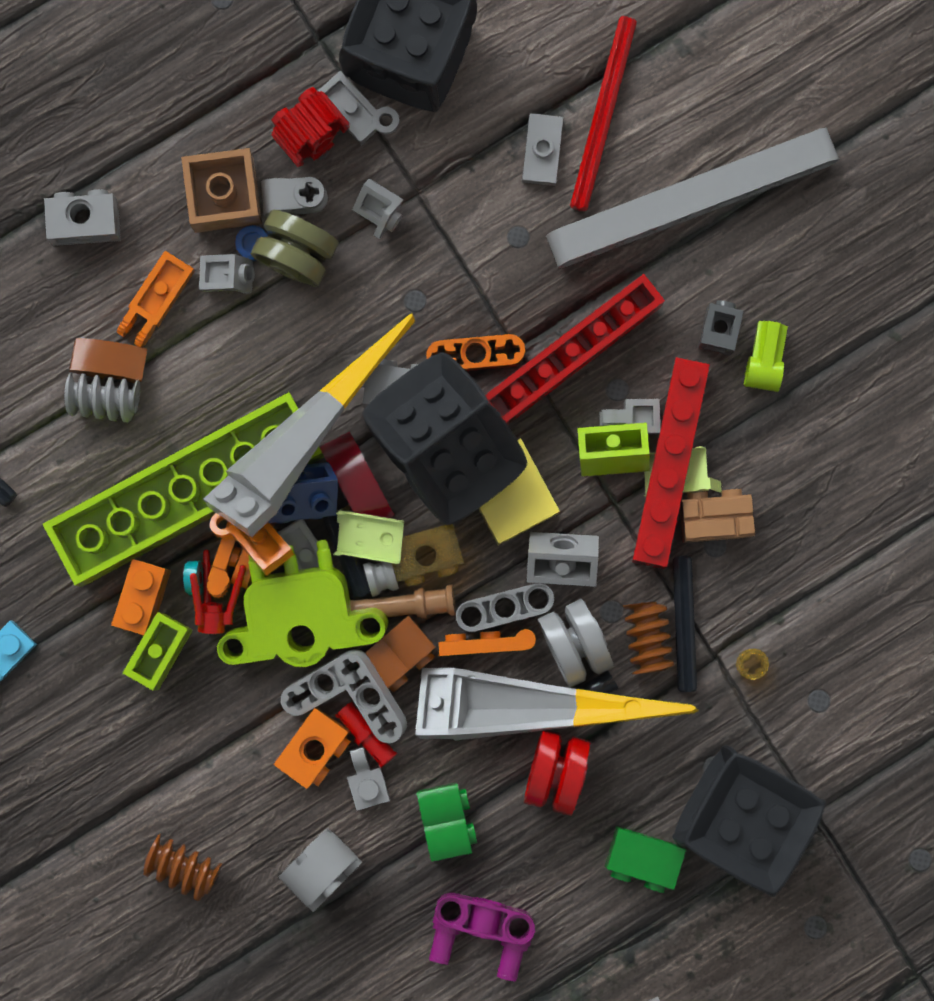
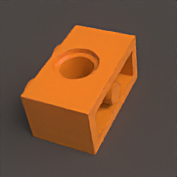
M315 707L273 765L306 789L310 788L312 784L319 787L330 771L326 767L328 761L333 755L340 758L351 741L346 738L350 731L321 709ZM310 740H318L323 744L324 755L321 759L314 760L306 754V745Z

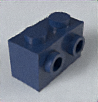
M330 463L307 464L280 509L268 523L283 524L292 520H317L326 516L337 515L338 479Z

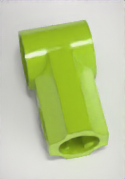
M758 321L752 357H749L746 366L744 386L779 392L784 372L782 356L788 326L773 321Z

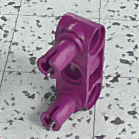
M458 893L443 894L436 903L432 920L433 928L436 930L429 960L448 965L455 936L460 934V931L484 939L499 940L501 945H503L497 977L516 982L523 953L528 951L535 933L534 921L527 911L506 906L497 901L470 897ZM448 901H454L460 906L461 913L457 918L448 919L441 912L442 905ZM516 918L525 919L529 924L527 932L520 936L512 934L509 930L510 923Z

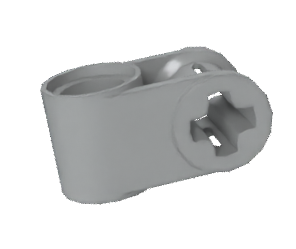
M314 177L271 178L261 181L264 217H268L270 211L274 209L291 215L318 213L328 203L327 191L322 183ZM313 188L319 195H315L313 201L308 202L305 196L309 195V189Z

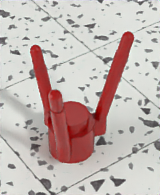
M206 549L203 551L204 603L201 602L197 575L195 573L190 575L195 609V625H198L197 631L200 633L221 634L225 632V625H233V612L244 580L246 566L241 565L225 611L223 610V604L211 602V594H209L206 588V582H209L208 577L211 571L210 552Z

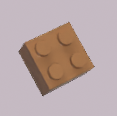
M250 148L181 157L189 222L195 233L262 224L254 157Z

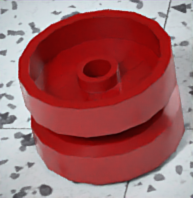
M543 730L540 733L534 753L523 804L541 808L547 802L550 789L553 788L552 807L554 812L572 816L578 796L582 792L587 773L590 741L573 736L568 740L563 756H559L562 742L560 733Z

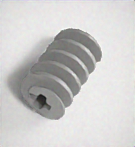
M72 372L69 373L64 393L68 415L75 416L80 410L81 416L88 418L93 411L95 418L102 419L107 412L109 420L115 421L121 415L122 421L129 423L137 412L140 398L139 380H136L132 389H128L127 380L122 379L117 388L114 386L113 377H109L105 386H101L99 375H95L92 383L88 384L86 374L82 373L78 382H74Z

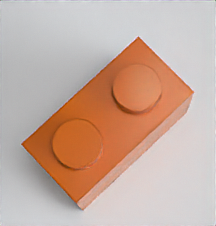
M132 559L111 626L144 635L159 611L171 570Z

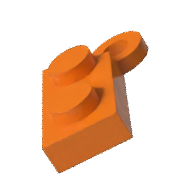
M217 513L210 520V528L213 534L219 538H228L233 535L266 576L294 555L290 546L268 522L251 537L232 523L225 529L218 528L219 523L226 519Z

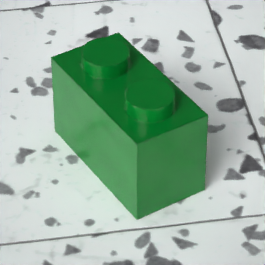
M616 826L605 867L612 871L611 877L630 883L632 877L644 880L645 888L664 893L665 887L675 889L686 849L674 843Z

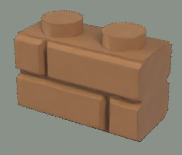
M742 489L721 491L722 497L708 498V492L687 493V500H681L680 503L683 543L751 538L755 536L752 496L742 495Z

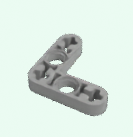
M358 649L346 651L298 679L281 694L283 709L291 715L299 716L347 690L378 740L384 743L396 742L407 729V720L369 657ZM357 661L360 667L356 671H349L347 665L350 662L354 663ZM320 674H326L332 678L334 687L331 691H325L319 687L317 678ZM367 675L369 680H366L358 687L356 682L360 679L362 680ZM308 688L312 693L302 702L294 703L292 701V697L295 694L299 695ZM365 688H373L379 693L380 701L378 704L367 703L363 696ZM385 705L387 710L383 714L381 712L376 717L374 713L378 712ZM386 721L388 723L392 721L396 723L394 730H385L383 725Z

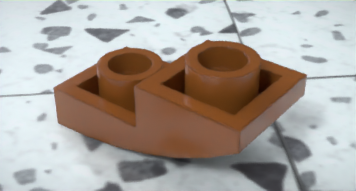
M75 338L69 372L84 373L86 376L93 378L95 375H99L100 379L106 376L119 380L126 379L127 382L135 383L136 380L141 382L147 349L112 341Z

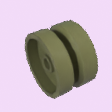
M275 209L271 210L264 223V228L273 238H257L250 253L251 256L287 278L309 286L319 287L326 270L317 259H332L339 245L338 240L321 228L297 216Z

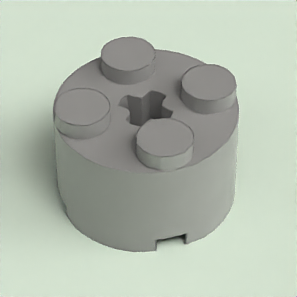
M327 828L281 873L279 878L314 912L362 861L334 832Z

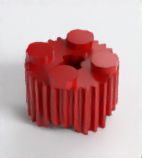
M314 87L308 88L299 96L298 100L300 103H297L295 107L290 110L285 107L271 119L275 125L271 136L298 168L304 165L303 160L310 156L313 160H316L325 155L334 146L332 141L337 132L341 130L345 133L350 128L348 120L328 96L322 91H317Z

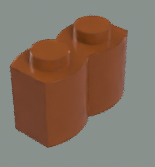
M407 616L365 654L371 660L387 688L394 693L409 680L405 676L406 672L413 666H416L419 670L422 669L435 657L431 651L436 646L413 619Z

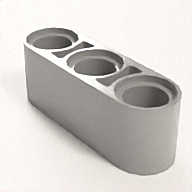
M537 583L462 603L456 612V621L462 630L477 632L539 616L552 608L554 594L547 585ZM534 590H542L548 597L547 605L542 609L533 608L528 601L529 594ZM502 598L510 599L515 607L513 615L508 618L498 616L495 611L496 602ZM468 607L477 608L481 613L480 623L473 627L466 626L461 619L464 609Z

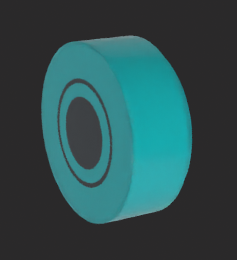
M187 561L183 572L185 592L188 595H192L190 575L195 573L197 575L200 595H202L203 564L201 561Z

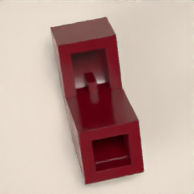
M350 431L320 446L353 512L385 518L395 516Z

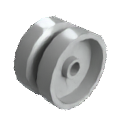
M583 599L565 606L564 613L570 626L568 629H566L562 619L555 612L537 619L553 658L569 688L586 680V671L581 661L583 657L590 669L596 674L614 667L601 628L595 617H592Z

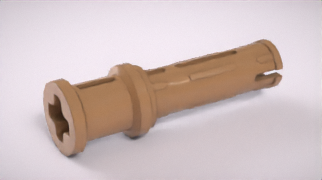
M447 585L446 589L425 591L424 588H418V590L414 591V594L350 600L351 611L377 608L387 618L417 614V618L421 617V619H426L431 614L449 613L450 616L456 615L453 585Z

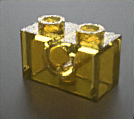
M453 524L439 526L403 537L401 562L399 564L392 563L397 583L405 582V586L410 587L426 582L425 575L438 572L439 578L459 572L457 566L464 565ZM423 547L432 548L436 553L434 563L429 566H422L416 561V554Z

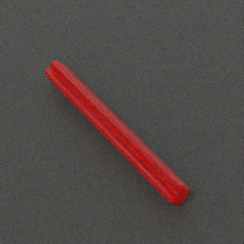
M621 16L615 32L570 207L578 211H587L637 24L636 20L630 17Z

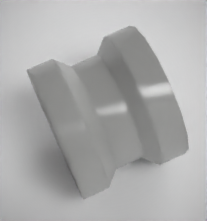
M381 561L377 564H372L371 562L363 564L372 597L380 595L382 590L390 589L395 591L399 589L392 563Z

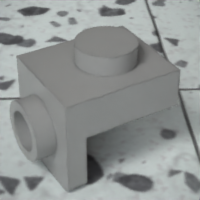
M368 179L363 184L352 210L378 225L373 236L380 239L387 230L393 232L402 218V214L398 211L404 199Z

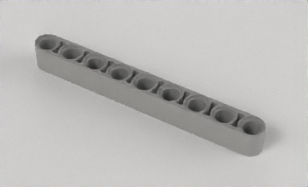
M821 128L550 232L546 235L558 268L567 267L822 170L838 162L839 157L827 128Z

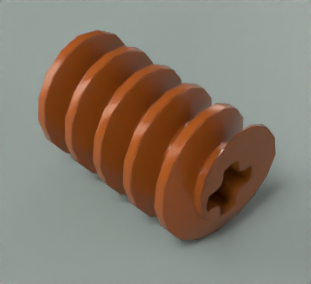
M657 602L623 605L624 609L634 612L624 618L625 622L635 624V627L628 630L626 635L637 638V641L628 645V650L639 652V655L630 659V663L639 665L640 669L631 674L665 671L674 666V661L664 659L663 657L673 651L672 647L662 645L663 641L671 638V634L660 631V628L669 624V620L658 617L659 614L667 610V606L657 604Z
M160 833L146 857L143 871L144 876L149 877L157 870L156 882L162 883L169 876V888L174 889L182 882L181 894L187 895L194 888V900H201L210 892L223 863L218 864L212 870L210 869V857H207L200 864L198 863L199 852L195 850L187 858L185 857L186 845L183 844L177 851H173L174 839L170 838L164 845H161Z

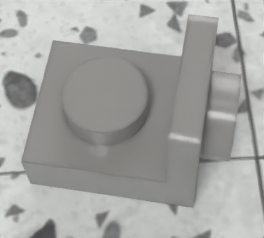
M237 254L200 256L199 290L205 292H252V282L255 278L253 260Z

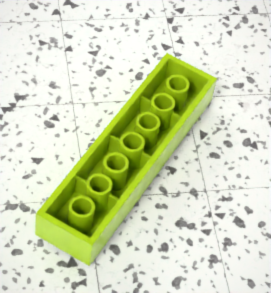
M290 392L43 523L74 585L83 587L132 561V559H136L212 518L216 512L208 508L204 498L228 476L227 469L299 409ZM320 447L317 448L307 464H313L324 458Z

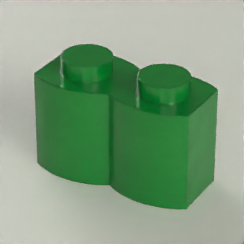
M458 782L417 791L431 862L472 853L471 845L477 844L474 824H466L464 810L470 809L466 789L459 790Z

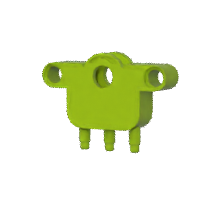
M319 540L316 543L319 567L299 570L296 554H294L283 563L285 572L268 574L266 576L249 556L248 564L252 584L244 594L247 626L229 630L220 639L217 645V653L219 658L229 665L270 660L278 655L285 663L294 667H308L320 661L325 656L329 647L335 650L378 642L383 638L388 627V618L377 608L351 611L345 576L333 567L331 551L328 548L327 540ZM289 545L290 548L292 549L293 553H294L293 546H292V545ZM366 618H374L379 622L380 630L376 633H370L364 629L362 621ZM298 625L308 627L314 634V643L309 646L297 644L292 637V628ZM229 639L239 640L243 645V652L240 654L231 652L227 646V641Z

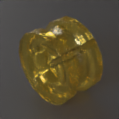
M746 649L737 657V671L746 679H759L768 671V658L759 649ZM750 654L757 655L755 660H761V668H755L754 674H749V668L744 669L743 665L744 660L750 659Z

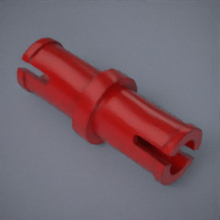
M353 702L348 703L337 713V719L339 718L356 738L354 742L358 747L362 745L379 764L380 768L384 767L398 754L388 743H384L376 738Z

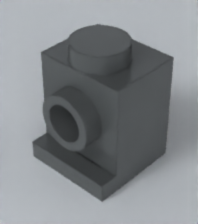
M717 300L716 304L710 303L706 309L697 348L731 356L735 351L743 310L736 309V304L728 301ZM717 322L723 323L726 331L724 333H717L714 330V324Z

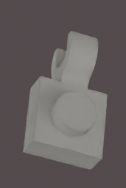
M625 399L623 410L606 409L599 412L600 426L647 422L648 435L660 434V399Z
M363 746L351 749L350 755L356 774L347 776L356 810L390 801L382 769L380 767L370 769Z

